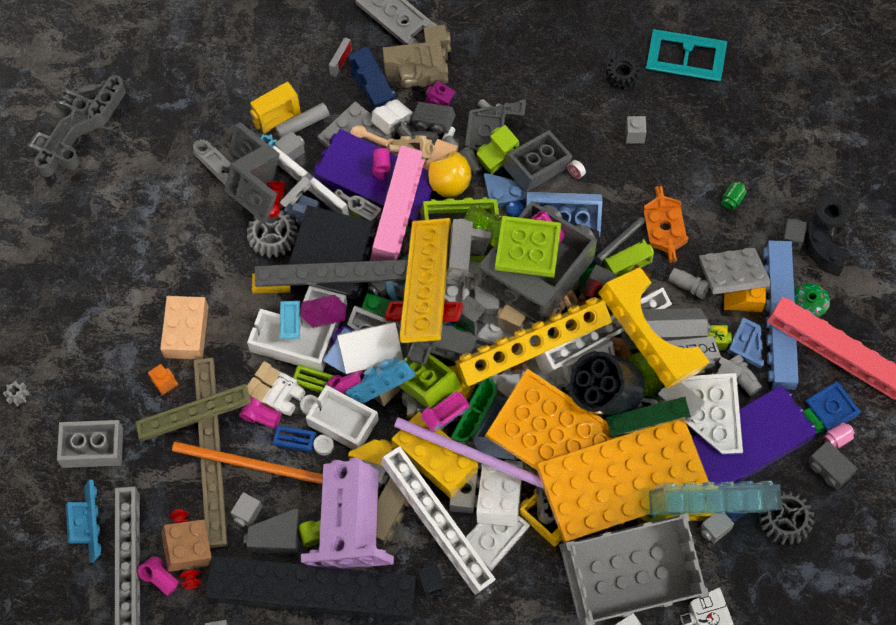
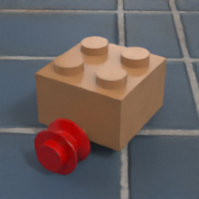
M176 509L169 515V519L174 522L164 525L161 532L168 572L185 570L179 575L180 578L184 579L181 587H186V590H192L201 583V580L196 578L200 572L193 568L208 566L212 558L205 520H186L185 517L189 513L183 509Z

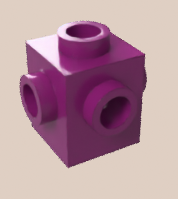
M436 81L434 86L430 85L425 93L427 98L424 103L448 106L456 91Z

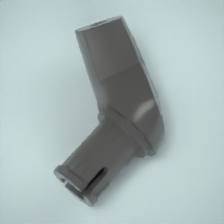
M403 121L398 122L394 126V129L400 136H410L411 139H415V136H427V139L432 140L433 145H435L438 139L437 132L424 130L411 132Z

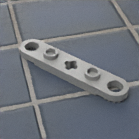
M204 139L194 142V155L226 185L228 177L226 172L229 171L231 163L210 142L208 143ZM205 147L207 150L202 152L198 148Z

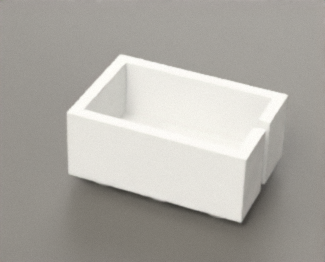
M327 385L317 399L318 404L315 403L306 416L309 427L324 435H328L352 450L364 445L378 422L377 411Z
M505 460V462L523 469V461ZM482 463L476 512L477 523L517 526L522 480Z

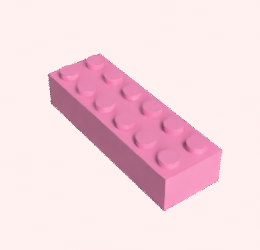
M404 146L400 147L370 261L398 260L425 160L421 158L423 151Z

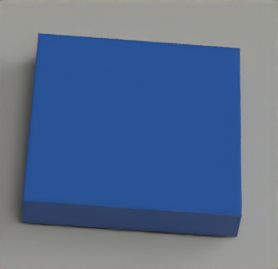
M838 381L804 402L808 408H811L819 421H823L826 432L841 423H847L861 413Z

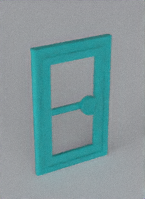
M653 29L646 69L721 81L727 41ZM661 40L683 43V49L685 50L683 65L657 61ZM694 45L716 49L713 70L687 66L689 51L693 50Z

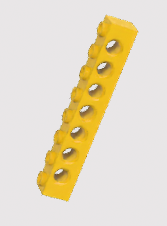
M596 297L590 298L585 301L586 304L572 306L564 314H554L549 317L550 320L538 321L532 324L530 329H520L514 332V336L497 339L496 344L481 346L477 349L478 352L461 355L459 360L455 361L463 383L467 386L473 385L612 323L605 301ZM589 311L590 318L584 321V314ZM571 319L572 326L566 329V322ZM553 327L555 332L553 336L549 337L548 330ZM536 335V343L531 345L530 338ZM518 343V351L512 353V346ZM497 351H500V353H501L500 359L497 360V361H494V359H493L494 354H495ZM479 359H482V361H483L482 367L479 368V369H476V368H475V363H476V361L479 360Z

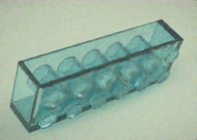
M744 481L736 484L734 482H721V484L704 482L696 485L693 482L683 483L682 485L664 483L663 485H657L656 489L649 491L650 516L681 515L688 513V515L763 513L782 509L780 484H772V481H760V483Z

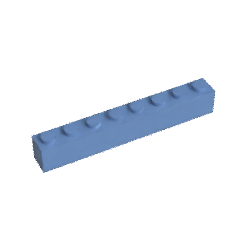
M769 241L767 247L763 249V259H766L764 268L770 279V286L766 287L768 299H766L765 310L768 311L769 316L782 297L791 299L795 303L792 241ZM766 317V328H769L766 342L767 346H770L767 363L771 364V370L768 371V382H771L772 389L782 385L784 389L795 390L799 383L797 341L768 323L769 317Z

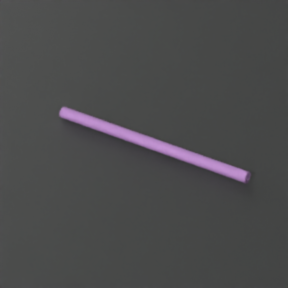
M399 417L396 420L394 426L396 428L543 488L541 479L536 474Z

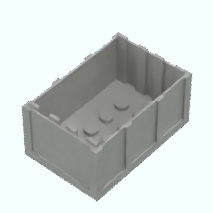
M688 513L559 544L579 625H594L597 621L613 617H626L634 612L654 607H667L673 605L672 603L690 598L709 596L708 589L705 588L691 536Z

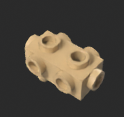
M400 136V140H393V144H388L386 149L397 156L401 146L423 151L421 158L425 159L424 162H426V159H431V154L435 150L432 140L427 139V136H415V139H411L410 136Z

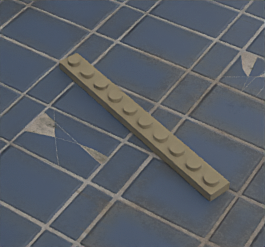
M214 358L194 360L196 400L217 394ZM218 415L199 421L200 447L221 452ZM201 458L204 517L210 548L228 546L222 462Z

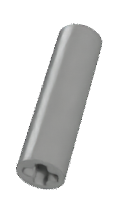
M321 103L275 126L276 133L279 138L291 131L296 133L328 117L329 111L326 105Z

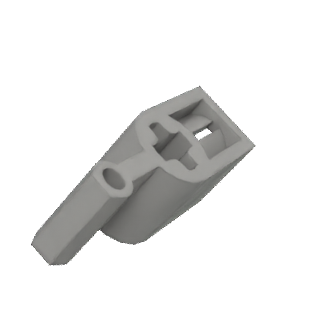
M341 190L335 192V195L347 204L350 216L372 221L376 227L381 219V208L360 196L350 198L343 194Z

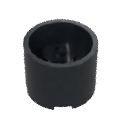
M592 351L581 356L572 367L573 372L570 383H568L569 393L575 404L581 409L609 417L636 410L644 396L645 381L641 370L633 362L606 352Z

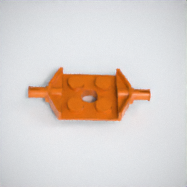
M657 186L655 187L656 198L644 206L645 222L650 245L652 248L668 253L669 262L672 263V261H677L675 251L688 242V236L684 226L681 201L665 197L663 187ZM667 224L670 226V229L663 230L660 225Z

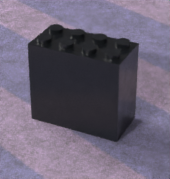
M307 205L289 265L370 261L377 229L372 221ZM362 282L310 285L346 295L347 301L355 303L357 298H361L363 292ZM291 285L305 290L309 288V285Z

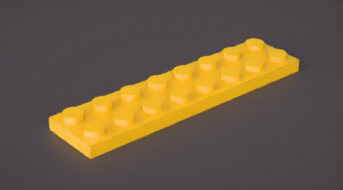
M450 218L412 221L400 329L401 343L441 340L451 228Z

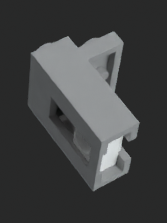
M466 219L453 220L450 228L447 285L462 287L464 275H467L469 270L470 254L484 256L491 239L490 231L481 228L472 229L473 222Z

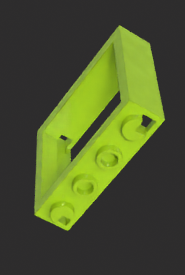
M485 197L480 200H473L472 198L454 200L450 198L444 201H436L435 199L423 201L420 208L421 220H429L428 214L489 212L493 247L499 241L501 226L497 199H487ZM470 256L469 261L481 263L486 256Z

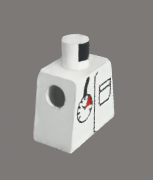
M720 588L709 592L707 597L691 601L688 606L690 613L680 615L682 625H734Z

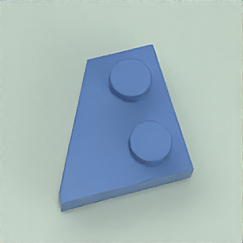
M488 173L484 174L488 199H497L498 207L507 206L510 201L526 202V192L515 180Z
M743 317L727 351L734 356L741 355L744 361L760 369L764 365L761 350L763 349L760 339L761 326Z

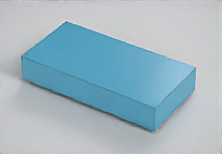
M300 301L280 302L281 340L300 339Z

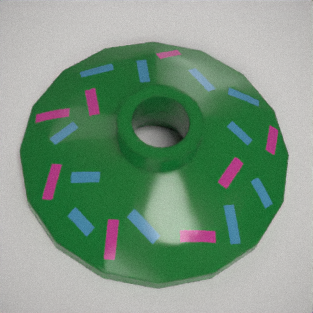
M805 283L798 286L794 291L795 304L809 310L814 316L820 317L828 310L830 304L829 295L818 284Z

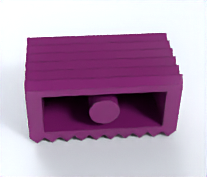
M336 295L307 300L301 304L300 317L313 328L331 323H340L345 320L347 306Z

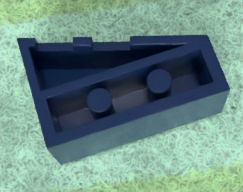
M368 46L348 55L351 76L373 110L384 106L389 101L395 100V91L392 87H389L386 77L382 74Z

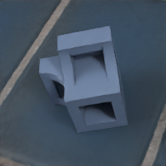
M302 195L297 203L293 205L288 204L284 209L285 215L289 214L290 218L297 225L301 226L307 205L320 208L319 201Z

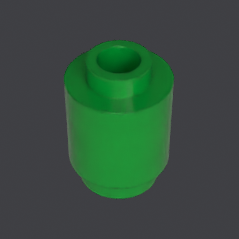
M732 182L722 196L721 204L729 210L737 208L747 193L745 186L740 182Z

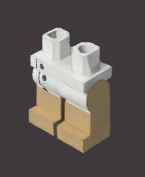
M265 361L256 372L255 377L247 385L250 397L259 400L266 407L289 416L295 410V405L290 403L292 397L300 401L305 395L304 389L298 385L297 380L271 367V364Z

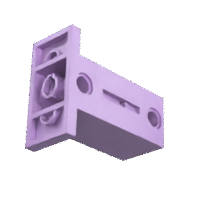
M351 458L346 462L333 460L331 463L323 465L319 550H310L307 554H301V563L310 566L341 569L393 565L394 556L386 553V550L376 548L379 470L371 467V464L362 462L359 458Z

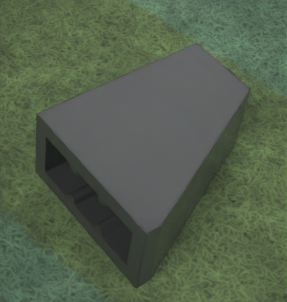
M299 509L290 510L249 526L248 534H244V546H247L250 553L297 554L298 526L300 525Z

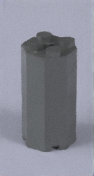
M701 308L642 309L649 326L665 341L707 337L711 330V325ZM622 332V339L628 349H638L626 332Z

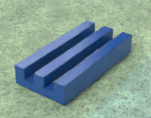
M277 425L273 446L312 453L316 432ZM280 432L310 437V439L280 434ZM278 439L287 440V441H293V442H298V443H304V444H308V445H302V444H297V443H291V442H286V441H280V440H278Z

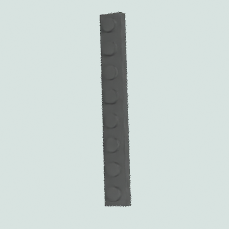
M408 260L255 266V286L406 281Z

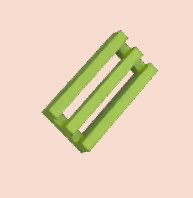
M301 365L297 366L293 376L300 387L322 393L328 382L299 374L300 371L326 379L328 382L334 377V375Z

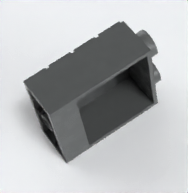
M531 201L518 218L531 219L532 216L544 210L552 222L561 223V229L565 234L563 241L558 246L555 276L546 277L495 270L497 242L478 266L477 286L491 295H495L496 298L535 322H545L592 263L595 256L597 239L593 232L585 225L577 224L574 226L562 219V215L556 208L550 205L542 207Z

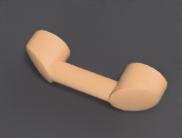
M359 125L353 127L350 131L351 134L382 145L385 149L388 144H393V140H395H387L369 133L363 126Z

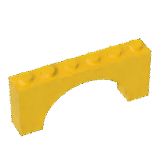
M640 267L606 282L598 293L668 389L700 373L710 361L699 346L694 348L674 346L660 338L649 326L641 309V295L652 282Z

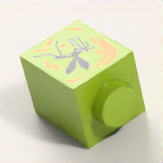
M711 325V330L707 337L714 336L718 350L726 351L728 344H731L732 340L731 332H728V326Z

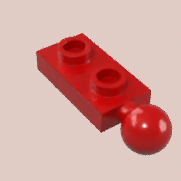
M267 182V186L277 193L273 209L269 214L270 218L277 217L280 213V208H283L280 201L285 197V182Z

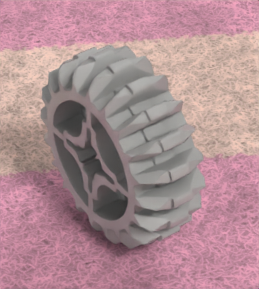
M283 211L277 217L270 218L266 223H263L256 216L253 218L254 221H249L247 240L250 247L256 253L260 252L262 257L267 254L269 259L272 254L276 258L278 253L285 255V250L291 251L290 245H295L297 226H295V221L290 218L289 214L285 215ZM286 228L287 233L283 238L281 236V233L283 232L282 230ZM262 229V237L258 239V233Z

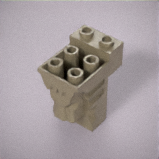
M445 25L424 27V43L383 47L384 69L387 82L399 81L401 86L405 88L412 86H434L436 81L447 84L448 66L445 60H448V52H451L450 32H446Z

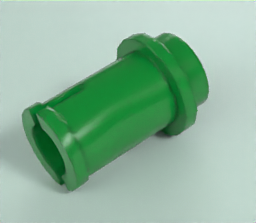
M811 408L803 411L805 418L815 426L816 434L824 429L823 421H819Z

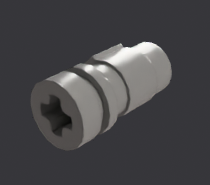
M677 268L672 270L668 279L669 282L690 291V294H696V297L700 299L705 297L709 289L708 281H702V278H696Z
M737 355L730 360L732 363L742 367L737 378L741 387L749 396L758 392L762 386L751 370L747 368L748 364L743 362L744 359L741 355Z

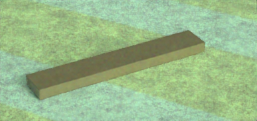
M246 384L136 421L139 440L144 441L252 404Z

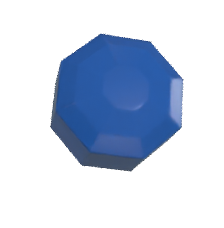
M518 200L510 201L506 206L507 216L518 218L524 211L523 203Z

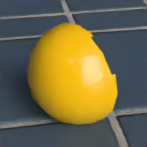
M456 151L448 153L449 156L434 160L429 166V183L433 191L447 198L462 194L469 186L472 177L468 161Z

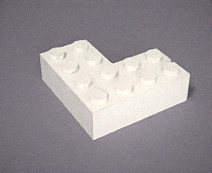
M310 285L304 301L336 295L347 306L346 295ZM260 309L254 323L255 328L253 327L247 344L249 351L252 353L323 372L326 365L323 358L332 346V333L336 325L339 324L340 326L341 322L321 325V327L315 326L313 328L300 317V339L281 340L280 314Z

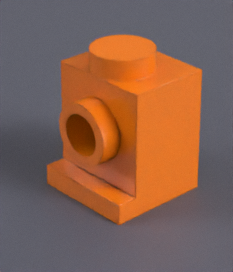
M162 364L148 372L151 381L161 395H164L178 385L170 369H165Z

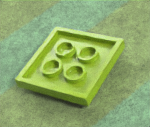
M502 216L495 270L554 277L561 223Z

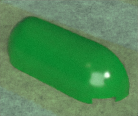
M491 377L484 379L482 385L478 384L468 402L470 405L469 409L461 415L450 436L452 440L456 442L467 441L478 431L497 394L496 384Z

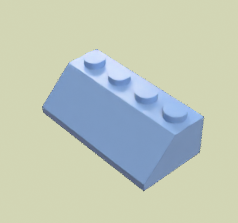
M527 192L526 207L531 201L542 207L550 205L560 212L562 219L574 226L577 224L588 226L599 231L600 235L602 216L601 194Z

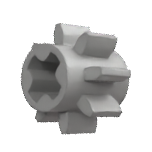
M14 381V383L6 385L7 391L3 392V394L7 397L6 401L8 404L14 402L16 406H19L22 402L26 403V396L30 395V393L26 390L24 383L19 385Z

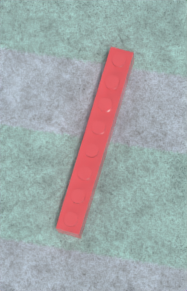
M785 297L780 299L769 316L768 323L896 401V364L883 358L878 352L865 347L860 341L847 336L842 330L829 325L827 321L814 316L809 310L796 305L791 299Z

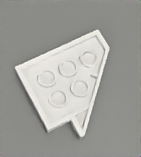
M736 373L698 375L682 381L685 386L705 402V405L690 422L685 420L686 424L722 455L742 454L743 447Z

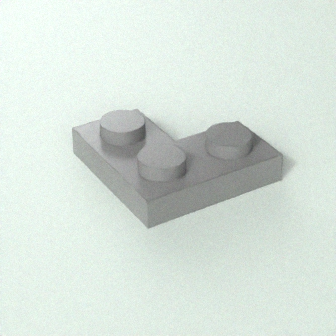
M307 172L280 203L284 207L289 203L293 205L303 194L301 190L306 192L312 185L310 181L313 176Z

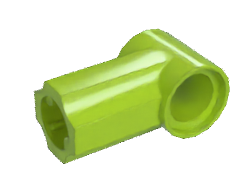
M321 520L317 522L307 521L298 526L304 547H310L320 542Z

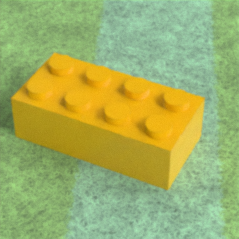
M420 411L409 421L430 430L422 420V413ZM400 430L392 438V447L396 449L400 446L412 464L450 499L478 472L477 461L404 430ZM435 431V433L449 438L443 431Z

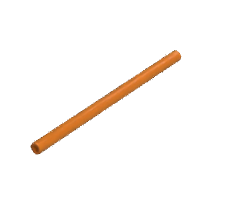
M174 442L172 447L173 452L323 484V474L179 442Z

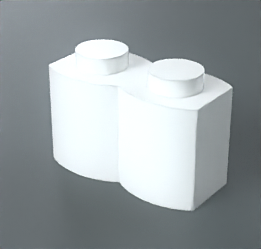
M399 100L387 102L384 106L375 108L372 112L371 122L385 134H391L395 131L394 126L398 122L403 121L407 125L411 120L413 112Z

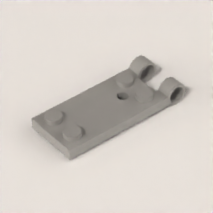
M355 0V4L404 45L419 43L413 38L418 32L424 29V27L437 26L407 0ZM402 21L408 22L406 24H401Z

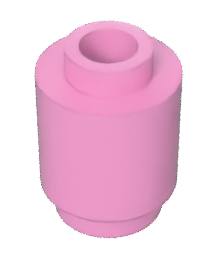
M841 423L826 432L823 440L825 443L829 441L838 449L854 439V430L849 424Z

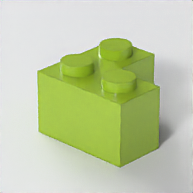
M506 125L494 129L490 136L491 142L488 145H482L477 152V159L490 174L495 173L503 166L507 153L519 147V140Z

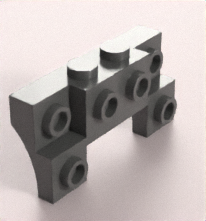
M442 325L441 340L412 342L407 360L425 366L430 353L457 361L463 354H473L478 352L477 349L481 346H491L496 343L474 336L467 331H459L450 325ZM479 359V360L476 361V363H475V368H476V369H479V368L482 367V365H483L482 359ZM484 380L479 381L476 384L482 385Z

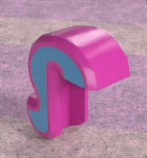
M454 392L434 408L427 407L422 412L421 418L430 431L435 432L447 426L457 416L464 414L470 405L461 392Z

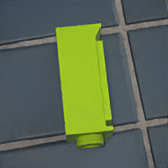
M643 239L641 244L639 242L610 258H605L603 267L616 274L617 278L629 273L636 264L642 268L652 263L654 250Z

